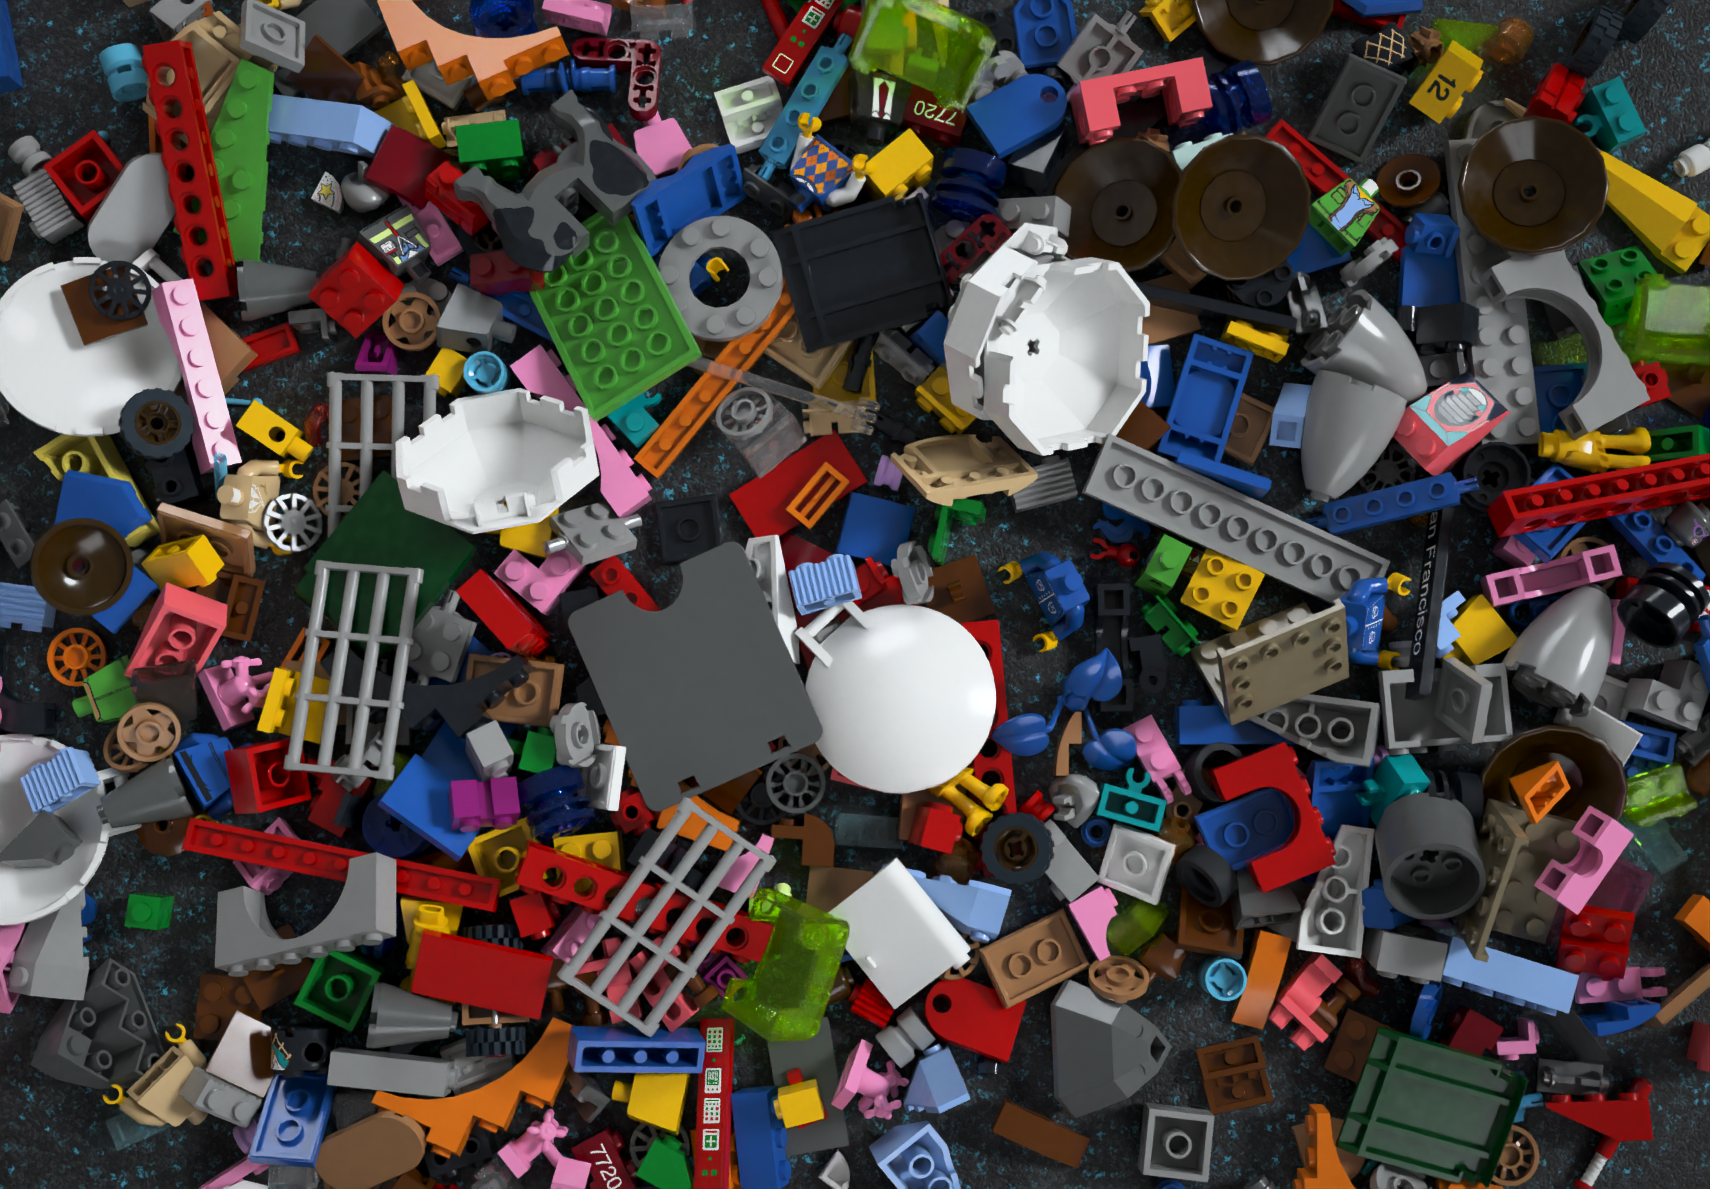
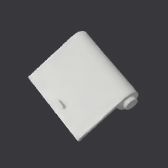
M897 857L821 918L894 1009L898 1008L950 967L957 970L970 959L967 954L971 950L970 946Z

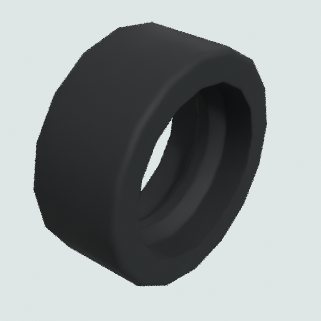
M1223 742L1211 743L1194 751L1186 762L1184 776L1191 787L1192 795L1201 802L1211 805L1230 802L1238 798L1239 796L1227 801H1220L1217 793L1208 788L1203 781L1201 769L1204 759L1211 755H1219L1228 763L1243 757L1241 751L1233 745Z
M1195 845L1176 863V873L1179 881L1196 900L1212 908L1220 907L1238 889V879L1232 867L1219 853L1209 847Z

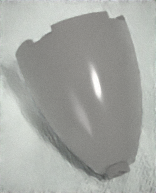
M1357 290L1346 296V304L1340 306L1334 312L1329 310L1325 314L1328 329L1311 332L1303 346L1307 350V354L1300 362L1315 375H1317L1319 370H1327L1351 376L1353 380L1361 381L1371 386L1377 385L1406 399L1405 408L1428 394L1426 391L1428 384L1423 366L1408 336L1391 314L1365 290Z
M1319 370L1317 372L1306 404L1301 445L1302 473L1305 488L1311 491L1310 497L1328 503L1329 498L1337 499L1367 473L1385 450L1397 430L1406 410V399L1377 385L1371 386L1364 382L1353 380L1351 376L1327 370Z
M1595 584L1581 586L1565 594L1540 613L1517 638L1502 663H1506L1507 677L1512 680L1509 686L1529 700L1552 710L1553 707L1559 709L1566 708L1570 709L1569 714L1572 716H1587L1601 689L1611 655L1613 614L1611 600L1607 596V591Z

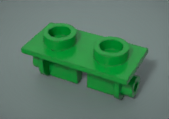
M1159 595L1153 597L1156 601L1154 606L1148 602L1140 609L1143 613L1141 617L1146 620L1156 633L1166 625L1169 631L1161 639L1174 654L1178 653L1180 657H1183L1191 650L1187 645L1191 642L1193 645L1200 643L1195 638L1199 633L1187 620L1183 623L1174 614L1178 609L1169 598L1165 596L1161 599Z

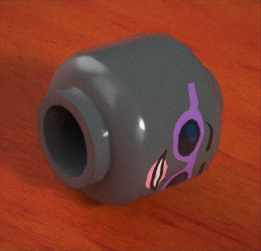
M1686 501L1665 518L1667 527L1664 528V531L1680 548L1684 545L1693 548L1710 535V510L1703 503L1696 506L1694 503Z

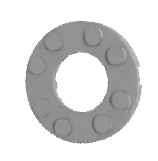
M711 216L697 220L684 227L668 243L658 266V270L690 332L698 338L708 341L723 342L736 340L760 328L769 319V315L777 301L780 300L783 288L782 264L773 243L755 225L731 216ZM725 248L735 251L746 260L750 269V282L746 293L739 301L727 307L715 308L703 304L694 296L690 288L689 275L695 262L702 254L712 249Z

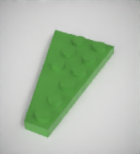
M243 58L240 60L210 136L235 262H237V259L244 258L261 261L260 246L263 244L264 234L262 232V216L266 205L268 162H266L267 144L270 145V133L268 132L269 113L272 111L274 72ZM197 197L192 200V208L196 213L200 209V201ZM174 227L173 232L180 235V233L176 230V227ZM203 228L198 232V239L202 244L207 239V234Z

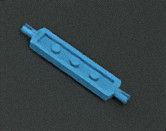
M845 33L840 34L833 48L821 45L760 147L759 153L765 162L757 175L768 182L776 167L787 169L791 163L800 133H803L797 123L800 114L810 113L808 121L810 126L812 118L819 116L850 63L844 56V53L852 42V38L845 35Z

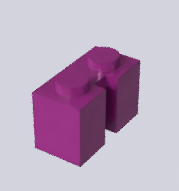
M516 776L490 778L487 782H477V779L450 781L447 794L451 830L460 829L462 832H473L480 829V827L491 826L494 829L502 830L517 824L520 816V805Z

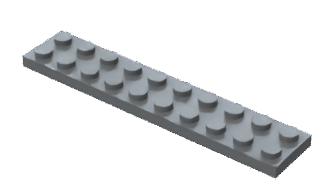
M1478 139L1448 140L1443 145L1451 218L1461 229L1455 244L1461 302H1466L1479 309L1477 346L1466 347L1469 373L1510 412L1476 445L1478 447L1489 442H1505L1512 446L1539 444L1540 424L1525 298L1510 299L1494 305L1478 279L1491 267L1518 253L1503 251L1479 236L1463 214L1457 185L1463 159Z
M1110 433L1106 434L1105 442L1100 448L1082 491L1083 494L1203 548L1210 549L1246 564L1272 579L1332 606L1333 600L1340 598L1348 592L1355 581L1384 577L1391 562Z

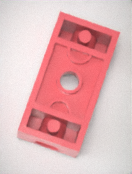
M1203 57L1080 81L1070 95L1079 144L1089 143L1090 147L1107 141V139L1113 137V131L1121 126L1117 104L1130 100V96L1140 94L1142 98L1154 97L1160 94V90H1162L1169 126L1179 125V129H1184L1197 125V121L1205 118L1204 115L1213 107Z

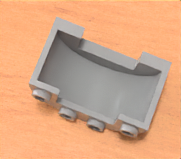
M1506 663L1468 666L1493 684L1487 725L1484 731L1483 742L1481 743L1482 749L1498 748L1501 746V741H1508L1513 737ZM1442 668L1434 669L1431 695L1416 701L1405 699L1406 684L1414 682L1413 669L1378 672L1385 749H1389V755L1426 753L1427 746L1438 745V752L1458 750L1457 744L1470 743L1434 716Z

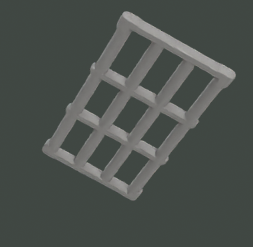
M327 372V387H329V442H326V448H329L328 505H325V511H328V537L341 523V512H350L354 505H341V449H360L359 499L372 484L373 450H391V476L397 480L395 442L404 436L405 382L424 383L423 422L436 414V390H439L438 375L414 376ZM342 380L361 381L360 443L341 442ZM374 381L392 382L391 444L373 443Z
M316 560L314 593L308 629H305L304 636L307 637L298 692H295L294 696L296 706L288 755H285L283 769L288 772L309 771L393 781L395 746L401 710H404L402 699L410 646H413L414 643L412 632L419 586L423 583L424 570L420 568H399ZM330 570L347 572L338 632L321 630ZM360 573L377 574L368 634L351 633ZM390 575L407 576L399 637L381 635ZM320 638L336 639L328 695L311 694ZM350 641L367 642L358 698L341 696ZM380 643L397 645L389 701L372 699ZM310 701L327 703L317 765L300 763ZM340 704L357 705L348 768L330 766ZM370 707L388 708L378 771L361 769Z
M685 796L676 807L677 812L645 857H640L638 860L640 864L607 910L603 909L600 913L601 918L569 963L565 962L557 973L560 980L582 991L649 1037H652L659 1028L660 1020L689 979L696 976L697 968L729 924L732 925L735 921L734 916L765 872L769 873L777 862L774 856L757 848ZM694 812L708 823L672 874H669L655 863L690 814ZM720 830L734 841L698 892L684 884L682 880L717 831ZM746 848L760 859L722 910L709 901L708 898L743 849ZM651 870L666 880V882L634 927L631 928L617 917ZM679 889L691 897L692 900L658 946L643 935L675 890ZM704 906L716 914L718 918L686 963L670 954V952ZM613 925L627 934V937L590 987L576 978L575 975L610 926ZM639 942L654 953L621 1000L616 1004L602 995V993ZM666 960L680 971L643 1022L628 1011L661 964Z

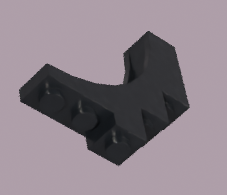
M350 644L342 693L345 697L358 698L365 656ZM335 650L320 662L330 677ZM517 654L499 668L473 680L451 685L426 686L405 682L402 699L404 710H401L400 715L411 729L421 733L434 729L440 723V718L443 717L459 738L466 740V733L493 721L486 710L500 705L505 699L504 695L513 687L518 688L526 683L530 677L529 674L535 668L526 658ZM376 667L372 699L389 701L392 677ZM370 707L368 722L375 725L385 722L388 708Z

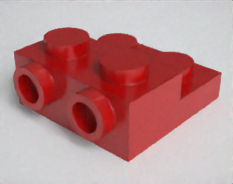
M1585 905L1577 915L1565 907L1556 949V967L1579 975L1581 972L1596 974L1603 981H1612L1615 978L1624 979L1629 957V944L1635 922L1634 913Z

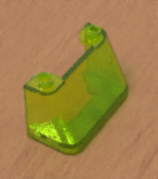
M868 0L848 59L852 63L851 66L861 73L868 74L869 71L881 69L931 91L937 98L936 103L942 108L950 111L957 108L964 111L997 41L986 25L933 0Z
M1644 274V278L1636 282L1621 345L1622 352L1628 356L1630 361H1659V363L1685 365L1696 363V365L1710 366V286L1671 284V281L1664 280L1663 274Z

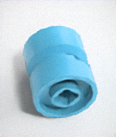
M131 43L117 44L106 48L99 54V61L104 74L108 77L107 83L114 100L130 102L147 96L148 86H146L149 76L143 69L142 56L136 45Z
M488 351L477 352L471 355L465 362L463 369L464 378L478 395L510 389L512 382L511 373L502 360L494 353Z
M1210 956L1201 963L1198 969L1197 977L1200 986L1205 992L1219 1000L1231 1001L1237 999L1246 988L1247 976L1245 970L1239 963L1230 958Z

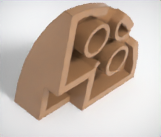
M199 301L225 396L240 380L237 376L258 354L204 301ZM182 377L174 394L181 396L186 405H189Z

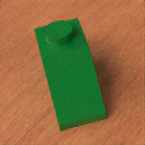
M1691 425L1648 431L1651 438V448L1642 455L1649 456L1650 464L1708 454L1710 453V429L1701 425Z
M658 1134L639 1167L636 1176L659 1189H694V1177L687 1152L681 1147L682 1143L671 1135L665 1134L662 1137Z

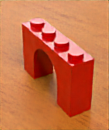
M480 569L456 590V593L508 650L530 658L533 655L536 657L540 656L550 647L548 641L553 636L503 581L499 579L494 581L485 571Z
M1278 742L1208 770L1220 801L1230 800L1257 788L1268 787L1280 792L1292 807L1294 825L1286 842L1274 850L1245 861L1257 892L1261 893L1268 892L1336 864L1333 857L1336 855L1334 844L1330 837L1325 838L1320 826L1324 824L1322 815L1316 806L1312 807L1308 797L1311 794L1309 784L1304 776H1299L1295 766L1298 764L1297 755L1292 746L1287 747L1286 742Z

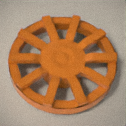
M71 628L58 634L51 642L47 653V664L51 674L59 682L74 687L83 686V681L75 682L78 670L81 671L83 679L89 677L86 670L87 667L97 672L107 666L109 659L108 650L103 638L95 632L84 628ZM76 633L84 634L80 645L77 643ZM69 636L72 645L67 646L61 641ZM89 636H91L96 642L87 648L86 644ZM57 646L64 650L63 656H54ZM99 646L101 654H91V651ZM101 659L99 667L91 663V660ZM55 661H63L65 666L57 670ZM70 668L72 673L70 679L67 680L62 674Z

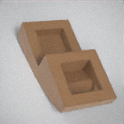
M1082 712L1071 713L1061 731L1055 751L1053 776H1069V744H1082Z

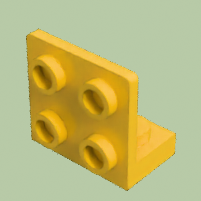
M414 80L402 84L407 94L406 96L374 112L397 125L396 127L426 140L439 149L447 146Z
M1206 548L1180 602L1222 623L1221 629L1233 633L1238 630L1265 574Z
M275 667L257 730L267 733L278 732L291 736L296 706L294 696L295 692H298L301 672ZM314 676L311 694L328 695L330 680ZM310 701L304 740L318 744L321 743L327 703Z

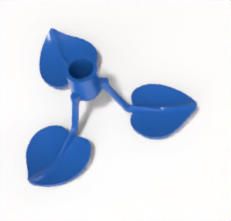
M1105 648L1098 655L1077 665L1070 672L1069 676L1062 681L1063 695L1057 697V705L1048 725H1046L1045 718L1042 715L1034 713L1022 714L998 726L991 733L993 740L1011 753L1019 756H1031L1040 753L1048 746L1049 736L1047 733L1053 730L1061 708L1065 705L1072 712H1080L1082 710L1084 712L1091 735L1094 738L1086 742L1082 748L1084 758L1090 765L1108 771L1119 770L1129 766L1134 762L1137 752L1135 738L1128 731L1118 728L1108 729L1099 735L1088 707L1091 697L1103 702L1114 698L1122 688V674L1116 658L1108 648Z

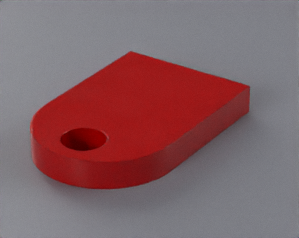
M965 978L956 981L941 980L928 993L924 1002L923 1012L928 1028L937 1038L1007 1064L1027 1001L1024 1000L1008 1009H1004L996 990ZM936 997L947 999L949 1011L945 1013L937 1012L932 1004L933 999Z

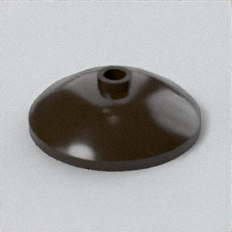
M72 518L50 527L39 538L31 554L30 575L36 591L50 606L72 615H92L110 608L125 594L132 580L133 557L126 540L110 525L90 518ZM80 559L83 566L81 570L74 571L72 563Z

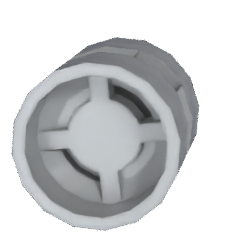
M911 1007L907 1008L896 1018V1027L893 1025L886 1026L875 1035L885 1051L900 1068H903L913 1060L915 1049L923 1051L936 1040L930 1029Z

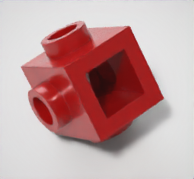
M1645 360L1630 364L1638 379L1645 384L1647 394L1650 397V400L1635 407L1630 412L1671 397L1668 388V376L1666 371L1660 367L1659 361L1646 364Z
M631 788L620 793L618 811L610 813V817L617 830L623 829L625 834L633 831L634 835L637 836L645 832L647 827L652 828L650 822L655 820V811L647 807L640 791L635 793L634 789ZM630 806H635L638 810V815L634 819L627 815V809Z

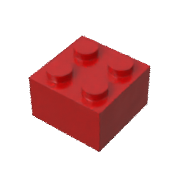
M95 130L89 132L43 166L79 214L88 222H90L92 216L125 167L108 143Z
M356 242L317 279L308 297L351 335L358 338L398 300L405 284L362 245Z
M278 738L224 751L235 814L261 813L312 799L307 771L288 772L283 769L285 755H288L290 738ZM302 747L300 763L306 764Z

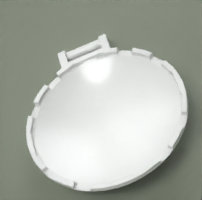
M148 249L132 264L138 266L147 275L152 291L160 284L146 273L150 268L166 282L183 280L159 259L160 255L153 249ZM74 257L72 261L57 264L51 262L43 265L15 282L0 299V392L7 402L28 420L48 430L66 435L92 437L120 432V426H118L120 412L132 396L145 389L162 388V390H170L175 393L183 377L171 342L159 321L153 295H151L150 303L144 311L148 322L147 326L91 345H83L61 285L92 275L100 266L108 263V261H102L98 257ZM132 269L129 274L131 281L140 276ZM142 280L135 284L134 289L146 290L144 281ZM137 294L139 302L143 304L146 295Z
M851 601L826 608L805 628L800 627L795 632V635L815 655L805 687L823 728L822 737L815 744L829 764L850 781L862 787L891 794H910V792L931 789L957 776L975 759L988 738L995 714L996 688L990 663L978 642L963 626L952 618L926 607L905 604L887 605L862 612ZM845 609L851 616L819 645L813 637Z
M0 735V853L39 815L32 813L20 778L29 774V769L32 766L51 761V759L55 758L54 754L57 751L67 748V746L57 741L34 735ZM113 768L97 771L96 774L101 781L100 785L52 813L61 817L83 841L69 859L57 866L16 868L0 862V926L31 922L43 918L66 905L82 891L94 876L105 854L109 837L142 827L141 824L111 828L109 823L103 825L96 808L102 805L101 798L106 795L104 784L114 781L117 788L128 781L127 777L130 776V773H120Z

